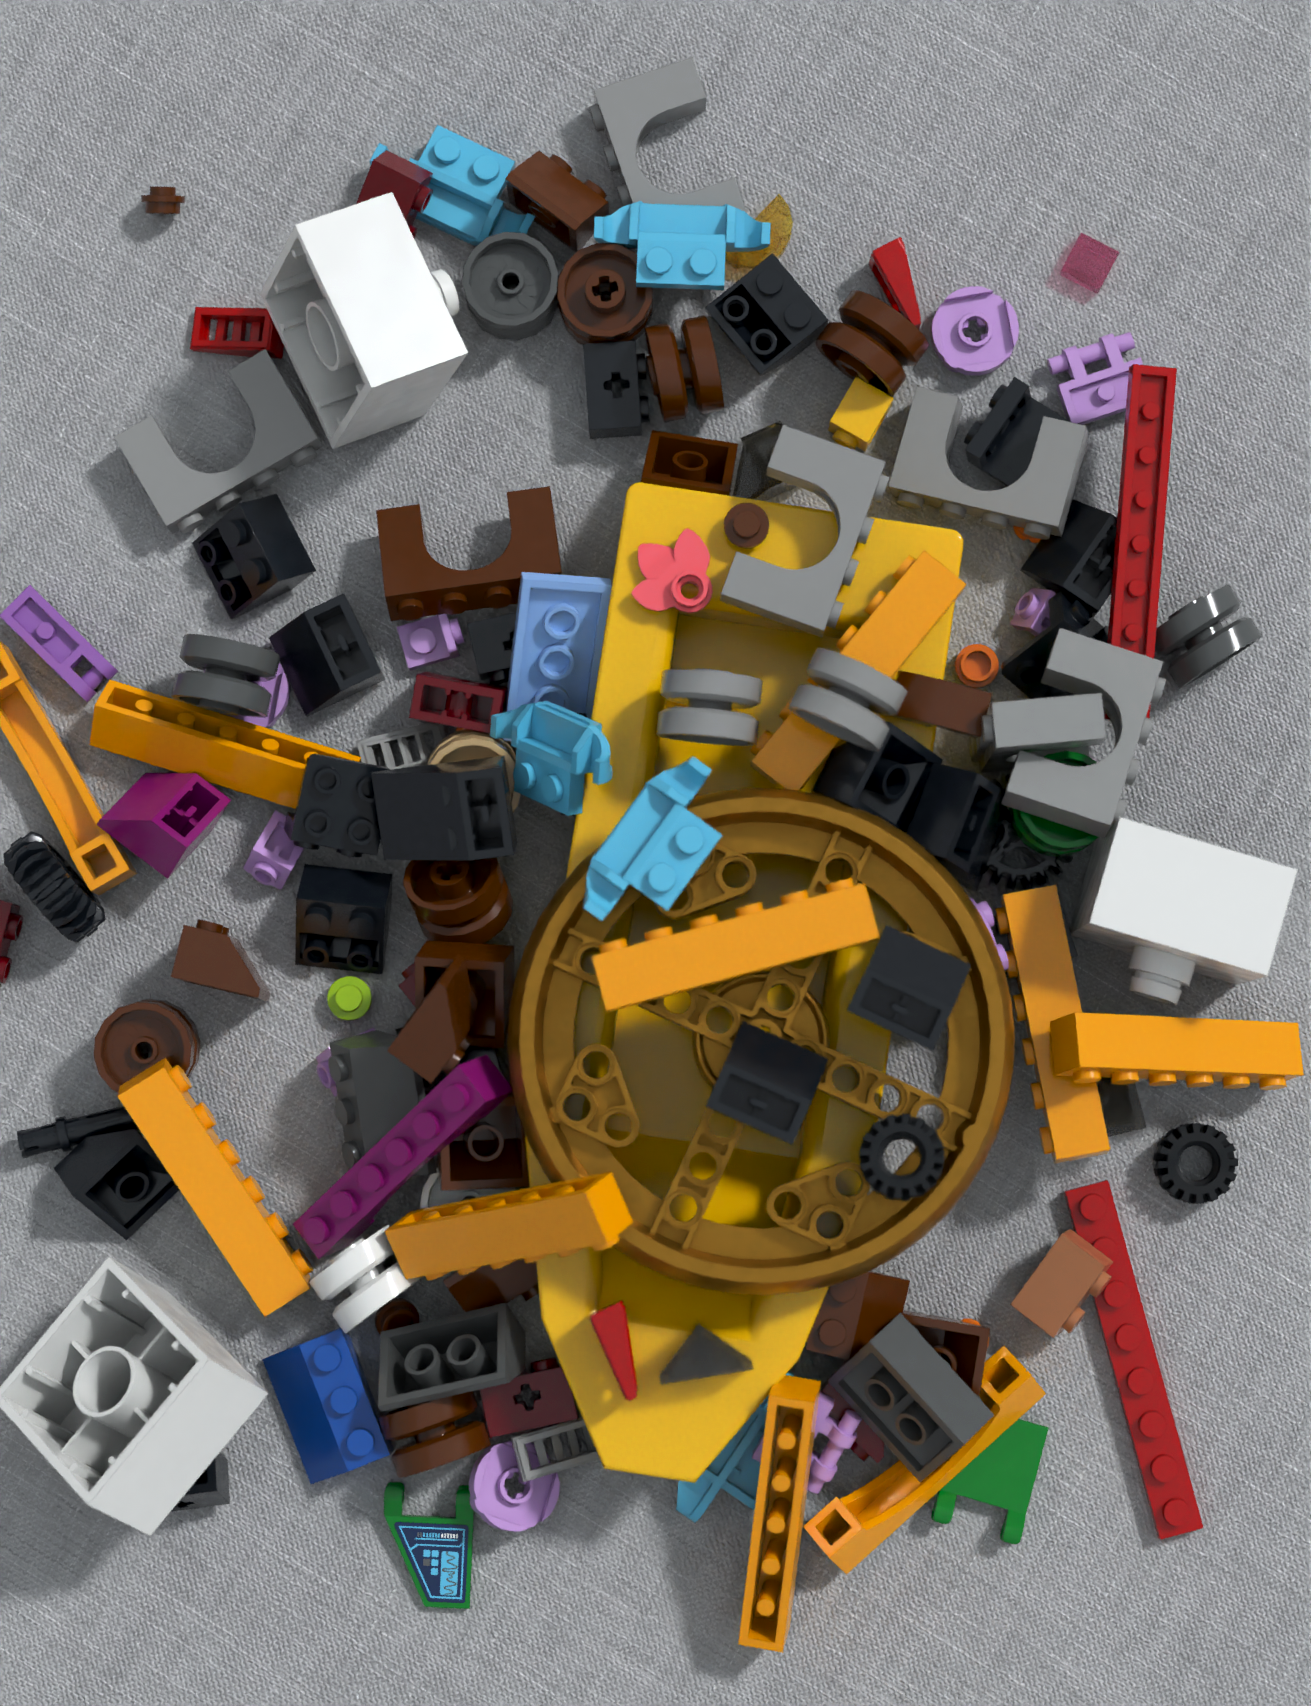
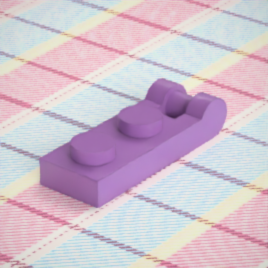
M31 585L0 614V617L86 702L96 694L94 689L105 678L109 680L118 672ZM86 658L93 667L81 678L73 669Z

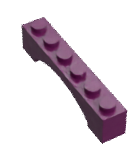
M487 1054L458 1065L293 1223V1226L316 1257L321 1259L348 1247L375 1221L373 1218L383 1205L418 1170L480 1119L486 1117L513 1092L512 1087Z

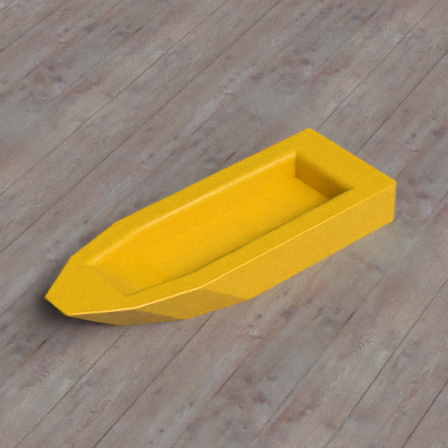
M648 483L632 484L628 488L625 497L591 720L602 724V733L610 744V765H612L613 774L609 782L597 785L593 783V773H585L582 813L576 814L566 879L587 856L606 840L641 792L646 782L661 772L684 763L693 756L712 769L696 796L722 790L777 788L751 767V761L755 757L750 752L752 746L685 742L662 738L656 735L658 712L668 707H688L686 704L671 702L660 695L662 671L672 669H714L761 679L763 681L761 703L750 709H731V711L749 714L759 721L757 740L766 730L773 735L784 722L778 715L792 699L798 686L810 684L807 681L810 677L807 673V668L816 649L825 648L837 653L841 652L836 647L838 641L852 625L860 629L870 615L864 611L880 590L888 595L898 582L893 577V574L909 555L917 559L925 550L959 578L964 545L961 534L953 529L873 518L874 522L866 544L857 542L851 557L859 561L851 586L841 584L836 601L844 603L836 627L833 629L826 626L823 636L819 637L720 601L736 551L786 569L808 568L825 559L833 550L838 540V525L833 511ZM741 503H752L764 510L769 520L767 537L760 545L754 548H739L733 545L725 535V517L730 509ZM686 528L691 529L703 540L710 554V562L706 571V575L712 584L710 602L704 609L696 613H684L675 607L660 612L646 609L631 594L639 583L646 580L638 564L639 545L652 543L668 546L674 550L680 534ZM686 584L681 589V594L688 599L696 597L699 592L694 584ZM955 602L898 671L901 670L944 680ZM898 672L892 678L894 681H896ZM875 713L933 752L936 726L926 727L893 716ZM841 740L836 748L847 741ZM829 756L801 789L802 792L816 794L812 789ZM745 854L753 862L757 874L754 887L745 896L683 919L670 920L660 915L655 908V903L643 895L624 912L602 942L608 943L626 939L627 945L631 946L646 942L644 933L671 926L673 934L691 930L689 921L716 914L718 922L736 918L735 909L746 905L762 902L764 910L782 905L780 897L808 890L820 863L779 854ZM834 861L826 866V877L831 883L851 877L849 867L843 862ZM731 864L722 872L725 884L732 888L744 886L749 879L747 870L739 864ZM866 887L879 936L881 937L886 925L900 932H907V923L887 902ZM685 890L682 891L669 910H680L686 905L688 897ZM878 939L873 942L824 954L808 990L817 999L826 1016L830 1033L829 1048L886 1074L892 1031L847 1011L848 1005L878 944ZM589 950L582 956L581 968L587 974L596 975L592 956L601 954L599 950ZM813 958L794 962L790 965L797 969H803L810 966ZM583 982L575 1016V1059L583 1048L592 1044L604 1045L612 1050L618 1061L640 1125L639 1134L633 1143L619 1148L607 1144L606 1146L633 1178L651 1193L664 1200L707 1108L705 1107L713 1090L703 1078L696 1064L692 1047L693 1032L636 1005L607 1013L600 988ZM723 982L701 988L712 992ZM774 986L768 991V1003L773 1009L784 1011L792 1006L793 994L786 986ZM687 992L664 997V1005L671 1013H683L687 1011L691 1004V999ZM714 1008L706 1015V1025L714 1033H725L732 1026V1016L724 1008ZM760 1027V1029L770 1032L767 1028ZM801 1046V1047H803V1048H805V1049H808V1050L812 1051V1050H811L810 1048H808V1047ZM591 1053L584 1060V1071L591 1078H602L609 1071L610 1061L603 1053ZM849 1066L837 1067L832 1075L833 1084L839 1091L850 1092L857 1085V1074ZM884 1085L877 1089L874 1096L875 1104L879 1109L881 1108ZM816 1089L793 1145L745 1125L702 1218L737 1227H783L773 1221L766 1211L765 1203L771 1190L778 1185L838 1163L854 1162L860 1164L859 1153L863 1137L866 1132H869L872 1125L879 1121V1118ZM573 1094L565 1101L564 1112L571 1120H582L590 1112V1102L582 1094ZM715 1112L709 1119V1128L718 1137H727L735 1130V1120L723 1114ZM622 1113L610 1116L605 1126L607 1134L614 1140H624L631 1134L633 1128L630 1118ZM525 1136L529 1188L550 1184V1180L542 1170ZM697 1153L690 1160V1172L697 1179H708L715 1173L716 1161L709 1153ZM844 1169L836 1177V1188L844 1196L854 1195L861 1186L860 1176L852 1169ZM789 1191L782 1192L776 1197L774 1210L779 1217L785 1219L792 1218L799 1211L800 1202L794 1193ZM678 1195L670 1203V1213L678 1221H688L696 1214V1202L689 1195ZM832 1211L822 1213L816 1222L818 1233L825 1238H832L838 1235L842 1227L839 1215ZM592 1246L586 1247L566 1257H559L558 1253H552L536 1261L541 1319L603 1468L692 1483L698 1480L767 1398L772 1384H778L798 1361L829 1288L827 1286L800 1293L778 1295L732 1294L703 1289L668 1278L640 1265L612 1246L600 1251H594ZM622 1299L626 1308L638 1387L637 1398L630 1401L628 1399L625 1400L589 1319L591 1313Z

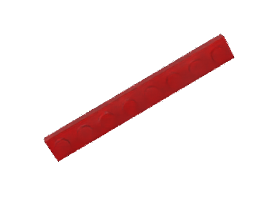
M1133 364L1129 367L1107 643L1154 659L1177 368ZM1150 706L1146 715L1147 718H1150ZM1104 711V720L1111 721Z
M1104 1180L1063 1191L1074 1232L1113 1261L1106 1273L1112 1276L1111 1280L1097 1298L1093 1296L1092 1298L1157 1536L1161 1540L1202 1529L1204 1527L1109 1182Z

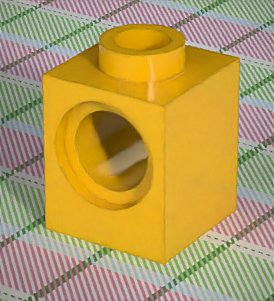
M855 377L829 422L828 431L834 434L832 439L844 447L853 450L858 447L866 451L889 412L894 398Z

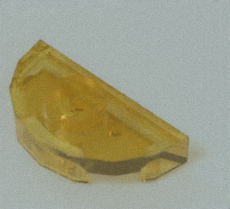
M780 194L755 218L759 222L771 223L770 245L757 251L726 252L725 262L734 268L752 269L772 253L777 259L783 255L790 243L793 221L790 208Z

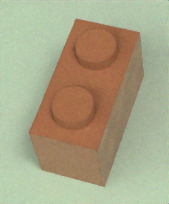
M1069 1229L1059 1236L1010 1305L1053 1338L1063 1332V1330L1071 1333L1086 1314L1080 1307L1087 1297L1091 1294L1097 1298L1111 1280L1112 1276L1106 1273L1113 1261L1073 1230Z

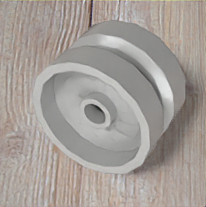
M817 648L808 665L807 673L821 687L810 684L799 685L788 709L806 722L837 738L864 749L879 752L889 727L875 713L888 716L897 715L908 691L890 677L860 661L825 648Z
M672 669L662 671L660 695L671 702L686 704L688 707H668L658 712L656 735L672 740L703 744L756 745L759 721L749 714L734 712L731 709H750L760 704L763 681L747 675L714 669Z

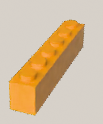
M925 550L917 559L909 555L893 574V577L898 582L888 595L882 590L876 594L864 610L870 617L860 629L852 625L836 644V647L841 650L840 654L860 661L892 679L967 585ZM810 677L808 678L807 681L811 685L821 687L820 685L815 683ZM790 700L778 715L784 720L781 726L773 735L766 730L757 740V744L753 745L750 749V752L755 755L751 761V767L778 789L801 791L842 739L817 728L795 715L788 709Z
M110 679L94 705L89 745L178 773H197L207 782L296 809L306 760L310 755L320 754L357 762L361 760V757L217 712L205 710Z
M852 878L825 885L827 893L809 898L807 890L780 897L782 905L764 910L762 902L735 909L736 918L718 922L717 915L714 914L689 921L691 930L673 934L670 926L644 933L646 942L628 946L626 939L599 945L601 954L593 955L592 960L606 1012L876 941L880 936L866 885L863 883L854 886Z
M1056 885L1003 894L1001 900L1002 907L995 908V916L999 934L1007 933L1010 945V951H1006L1009 961V969L1006 970L1008 978L1016 977L1019 994L1012 995L1017 1022L1025 1021L1028 1038L1021 1039V1045L1026 1066L1034 1065L1037 1082L1030 1083L1034 1109H1043L1046 1127L1039 1128L1043 1153H1052L1054 1164L1107 1154L1110 1151V1145L1097 1082L1074 1083L1073 1076L1054 1075L1050 1021L1074 1012H1082Z
M1074 1012L1050 1021L1054 1075L1073 1076L1074 1083H1093L1100 1081L1101 1077H1110L1111 1083L1114 1085L1133 1084L1139 1082V1079H1149L1150 1086H1167L1177 1083L1176 1080H1186V1086L1192 1088L1211 1086L1214 1084L1213 1081L1223 1082V1088L1225 1089L1245 1088L1250 1086V1083H1259L1260 1090H1277L1287 1087V1080L1304 1075L1298 1023Z
M164 1058L120 1085L117 1097L264 1317L310 1289L309 1273L313 1271V1268L300 1248L293 1251L285 1238L289 1235V1232L281 1217L276 1212L270 1215L262 1204L261 1200L265 1198V1195L252 1175L245 1178L236 1165L241 1162V1159L232 1143L228 1139L221 1142L212 1127L216 1125V1121L204 1102L197 1105L187 1091L192 1088V1085L183 1069L179 1065L172 1068L168 1060Z
M612 1172L412 1210L384 1232L405 1279L425 1276L427 1281H431L456 1270L459 1275H465L484 1265H490L492 1269H498L518 1259H524L525 1263H532L552 1253H558L559 1257H566L580 1251L582 1248L591 1246L594 1251L604 1250L620 1240L618 1234L631 1225L633 1220Z
M785 1375L778 1384H772L769 1393L738 1645L782 1653L784 1650L791 1622L821 1381Z

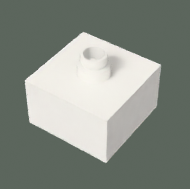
M392 192L296 224L260 292L262 300L332 449L424 416L468 354L451 318L457 315L459 311V299L456 288L450 276L444 270L429 271Z
M1119 817L1115 824L1111 825L1106 837H1099L1094 842L1070 925V932L1074 937L1131 953L1132 956L1128 969L1135 972V974L1131 977L1129 992L1158 1002L1177 1005L1182 992L1180 988L1181 986L1190 985L1193 972L1236 985L1268 976L1298 870Z
M108 1257L0 1386V1408L87 1505L151 1536L269 1393L168 1291L113 1258Z

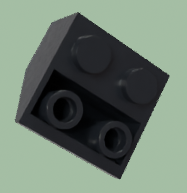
M773 253L705 307V311L760 376L795 358L816 341L828 324L827 317Z
M277 494L239 503L192 542L230 619L237 618L292 590L316 571Z
M1072 499L1062 537L1050 534L1049 539H1041L1020 571L1056 594L1062 590L1073 601H1082L1094 618L1112 591L1117 517Z
M344 593L303 612L269 637L275 652L280 656L281 665L306 717L386 680Z
M305 864L296 897L295 965L383 974L391 913L392 874Z
M886 925L848 1005L847 1011L933 1051L954 1008L971 965Z
M743 1021L705 1107L793 1145L812 1102L828 1058Z

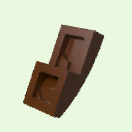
M898 671L896 682L902 685L908 692L897 715L889 716L926 727L936 726L973 738L981 737V716L987 715L992 693L929 676Z

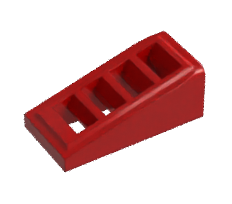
M899 237L873 250L869 267L890 306L901 313L919 330L921 324L920 312L905 245L902 238Z
M195 307L190 344L192 351L252 357L266 349L271 359H282L284 344L267 308ZM211 320H217L215 340H209ZM229 321L234 322L231 341H227ZM247 323L251 324L249 341H245Z
M622 1299L591 1313L589 1319L625 1400L628 1399L630 1401L637 1398L638 1387L626 1308Z

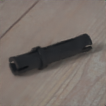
M122 1106L71 1119H66L65 1116L55 1119V1123L17 1131L19 1148L23 1150L21 1151L22 1157L28 1158L62 1149L63 1152L71 1151L73 1146L78 1145L86 1137L140 1129L125 1107Z

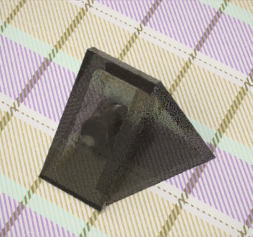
M781 421L741 438L743 447L733 492L734 497L767 501L796 488L794 485L766 476L770 458L783 426Z
M697 1319L662 1368L659 1376L662 1385L753 1370L749 1356Z

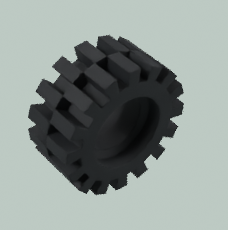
M904 1113L899 1116L892 1114L886 1116L880 1122H875L869 1132H866L863 1137L859 1153L860 1167L866 1182L871 1185L875 1192L891 1200L910 1201L912 1198H919L925 1195L928 1190L936 1185L944 1167V1147L942 1140L937 1135V1131L933 1126L930 1127L926 1120ZM899 1139L914 1143L921 1155L920 1164L917 1169L911 1174L904 1176L890 1172L883 1161L886 1147L891 1142Z
M1200 1123L1184 1124L1178 1128L1171 1129L1166 1133L1167 1136L1159 1141L1157 1145L1159 1146L1158 1151L1154 1153L1153 1161H1156V1168L1153 1169L1155 1176H1158L1160 1180L1159 1185L1163 1190L1168 1191L1171 1197L1194 1204L1212 1202L1219 1199L1218 1196L1221 1194H1225L1230 1189L1228 1186L1231 1181H1235L1237 1174L1234 1172L1235 1166H1238V1158H1235L1233 1151H1236L1233 1143H1229L1226 1139L1228 1136L1216 1130L1215 1127ZM1191 1146L1204 1148L1212 1159L1210 1173L1199 1181L1187 1179L1179 1168L1180 1155Z

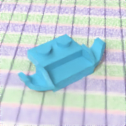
M437 125L419 161L412 158L409 159L410 162L433 173L428 188L433 189L431 199L424 212L417 213L416 219L475 247L485 238L502 232L527 234L535 216L529 213L520 215L504 208V201L499 199L506 187L505 178L515 169V161ZM378 144L370 159V165L373 159L388 150L387 146Z
M638 201L623 206L610 215L604 217L594 216V239L597 242L618 244L625 248L637 249L636 287L724 290L726 252L757 251L770 245L771 223L759 222L750 217L745 211L728 204L723 206L649 204Z
M549 701L524 704L517 709L491 715L490 737L495 739L509 738L511 739V746L516 748V762L513 770L515 792L570 816L582 813L585 773H593V783L597 785L607 783L612 779L613 769L612 765H610V744L602 733L601 723Z
M693 756L684 763L663 771L646 782L612 832L592 856L586 879L584 909L603 921L631 885L667 912L722 838L721 833L686 809L707 780L712 769Z
M789 1370L786 1375L794 1376V1373ZM769 1395L695 1483L678 1480L676 1510L694 1523L703 1515L721 1488L755 1511L760 1462L753 1459L752 1454L765 1430Z

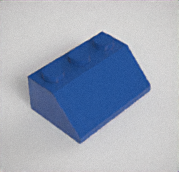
M340 1327L262 1359L310 1484L349 1472L386 1457L394 1451L392 1442L384 1437L378 1420L381 1414L349 1332L345 1334Z

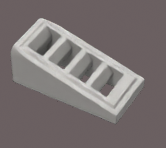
M430 722L358 740L356 744L362 763L377 765L373 750L381 748L386 767L392 770L427 765L430 755L424 735L432 733L437 746L439 741L447 737L443 724ZM413 738L416 739L421 760L413 762L407 740ZM399 744L404 762L403 765H395L390 745Z
M582 1415L575 1420L552 1424L511 1438L522 1482L600 1459ZM577 1428L582 1429L587 1451L581 1453L574 1431ZM564 1432L566 1433L571 1456L566 1458L564 1457L558 1435ZM550 1437L556 1460L551 1463L548 1462L542 1440ZM530 1442H534L540 1464L539 1467L533 1469L525 1445Z

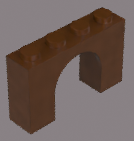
M550 486L507 492L511 523L510 542L498 559L484 567L473 570L451 569L439 564L430 556L427 551L420 504L376 510L384 592L390 620L413 621L425 616L440 614L456 615L468 610L504 608L508 605L518 604L521 572L562 575Z

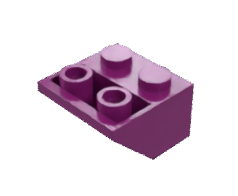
M145 773L99 820L97 826L168 879L211 833L231 799L197 773Z

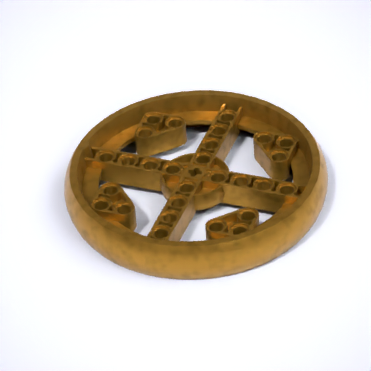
M744 788L722 790L695 796L686 809L721 833L722 838L707 857L705 864L698 869L684 890L688 897L686 905L680 910H669L667 912L655 903L658 913L666 919L679 920L748 894L754 887L757 874L753 862L745 854H779L820 863L807 890L809 898L827 893L825 885L831 882L826 877L825 869L829 863L834 861L845 863L850 869V878H852L854 886L857 881L861 884L865 883L866 887L871 889L896 911L913 932L903 931L902 933L971 965L954 1008L947 1020L948 1052L943 1087L939 1098L829 1048L830 1033L826 1016L817 999L808 990L823 955L813 957L810 966L803 969H797L787 964L772 968L770 972L761 971L727 980L712 992L702 988L686 991L690 996L691 1004L687 1011L680 1014L668 1011L664 1005V998L641 1003L636 1006L693 1032L692 1047L695 1061L703 1078L712 1089L740 1026L745 1021L758 1028H767L770 1031L769 1033L796 1045L808 1047L814 1053L828 1058L817 1090L881 1120L885 1119L886 1116L892 1114L899 1116L902 1113L910 1114V1116L916 1118L922 1106L926 1104L935 1106L941 1113L940 1125L935 1130L940 1140H942L945 1156L942 1174L936 1185L919 1198H912L910 1201L891 1200L874 1190L868 1194L870 1184L866 1182L860 1164L842 1162L783 1183L771 1190L765 1203L766 1211L773 1221L783 1227H737L703 1219L702 1217L745 1124L735 1120L736 1126L732 1134L723 1138L718 1137L709 1128V1119L716 1112L709 1108H706L664 1200L651 1193L627 1172L606 1146V1144L618 1148L628 1146L637 1138L640 1129L639 1119L618 1061L612 1050L600 1044L586 1046L580 1051L576 1059L574 1053L575 1016L583 982L600 988L597 975L587 974L581 968L582 956L589 950L595 949L600 951L599 945L605 944L602 941L609 930L624 912L643 896L642 893L630 885L603 921L583 908L588 869L592 856L601 845L573 870L553 895L535 925L524 949L516 974L509 1009L507 1047L510 1080L517 1112L527 1140L542 1170L551 1183L612 1172L633 1220L631 1225L618 1234L620 1240L612 1247L640 1265L683 1283L732 1294L778 1295L800 1293L832 1286L871 1271L895 1258L922 1239L950 1212L968 1190L983 1166L1000 1129L1009 1098L1014 1068V1021L1012 1001L1004 967L993 938L979 911L958 881L918 842L884 819L823 795L790 789ZM731 864H739L748 872L749 879L740 888L729 887L722 878L723 870ZM774 986H786L792 992L793 1004L789 1009L778 1011L769 1005L767 999L768 991ZM720 1007L729 1011L733 1021L731 1028L725 1033H714L706 1025V1015L710 1010ZM591 1053H603L610 1061L609 1071L602 1078H591L584 1071V1060ZM839 1066H849L857 1074V1085L850 1092L839 1091L833 1084L832 1075ZM882 1085L892 1086L899 1094V1103L891 1112L882 1111L875 1104V1092ZM573 1094H582L590 1102V1112L582 1120H571L564 1112L565 1101ZM613 1114H625L632 1121V1132L624 1140H614L606 1132V1122ZM917 1146L893 1174L904 1176L911 1174L917 1169L921 1160ZM697 1153H709L716 1161L715 1173L708 1179H697L690 1172V1160ZM844 1169L856 1171L861 1179L860 1189L851 1196L842 1195L836 1188V1177ZM789 1191L798 1197L800 1208L795 1216L785 1219L776 1214L774 1201L779 1194ZM685 1194L695 1200L697 1211L692 1219L682 1222L676 1220L671 1215L670 1203L676 1196ZM828 1211L838 1214L842 1222L840 1232L832 1238L822 1237L816 1228L818 1217Z

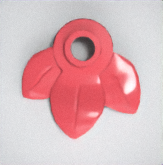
M686 528L678 537L674 550L659 544H640L638 547V564L646 580L639 583L631 593L636 601L646 609L657 612L673 607L684 613H696L704 609L712 597V584L706 575L710 554L703 540L694 531ZM686 584H694L699 592L696 597L688 599L681 594L682 587Z

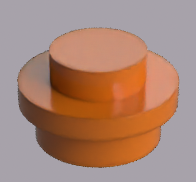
M969 645L962 649L956 658V675L968 687H985L998 674V658L994 651L985 645Z

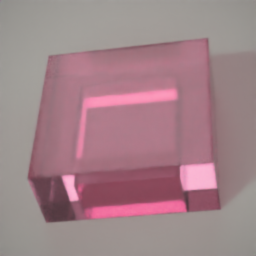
M1081 233L1059 275L1098 294L1120 252Z

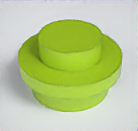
M346 976L336 980L331 985L327 995V1002L335 1016L351 1021L361 1018L368 1012L372 1003V994L370 988L363 980L353 976Z

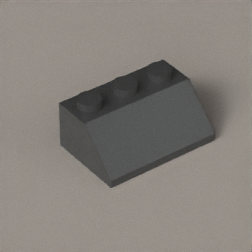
M379 1030L329 1042L331 1057L328 1060V1067L332 1079L336 1082L338 1100L335 1102V1112L343 1127L345 1143L342 1144V1156L349 1169L425 1098L423 1077L387 1051L396 1036ZM435 1156L413 1176L437 1173Z
M507 1303L382 1331L380 1336L378 1408L382 1412L509 1383L525 1370L526 1332Z
M901 1313L827 1380L919 1482L964 1446L994 1416L982 1402L981 1398L966 1385L948 1362L920 1335L919 1331Z

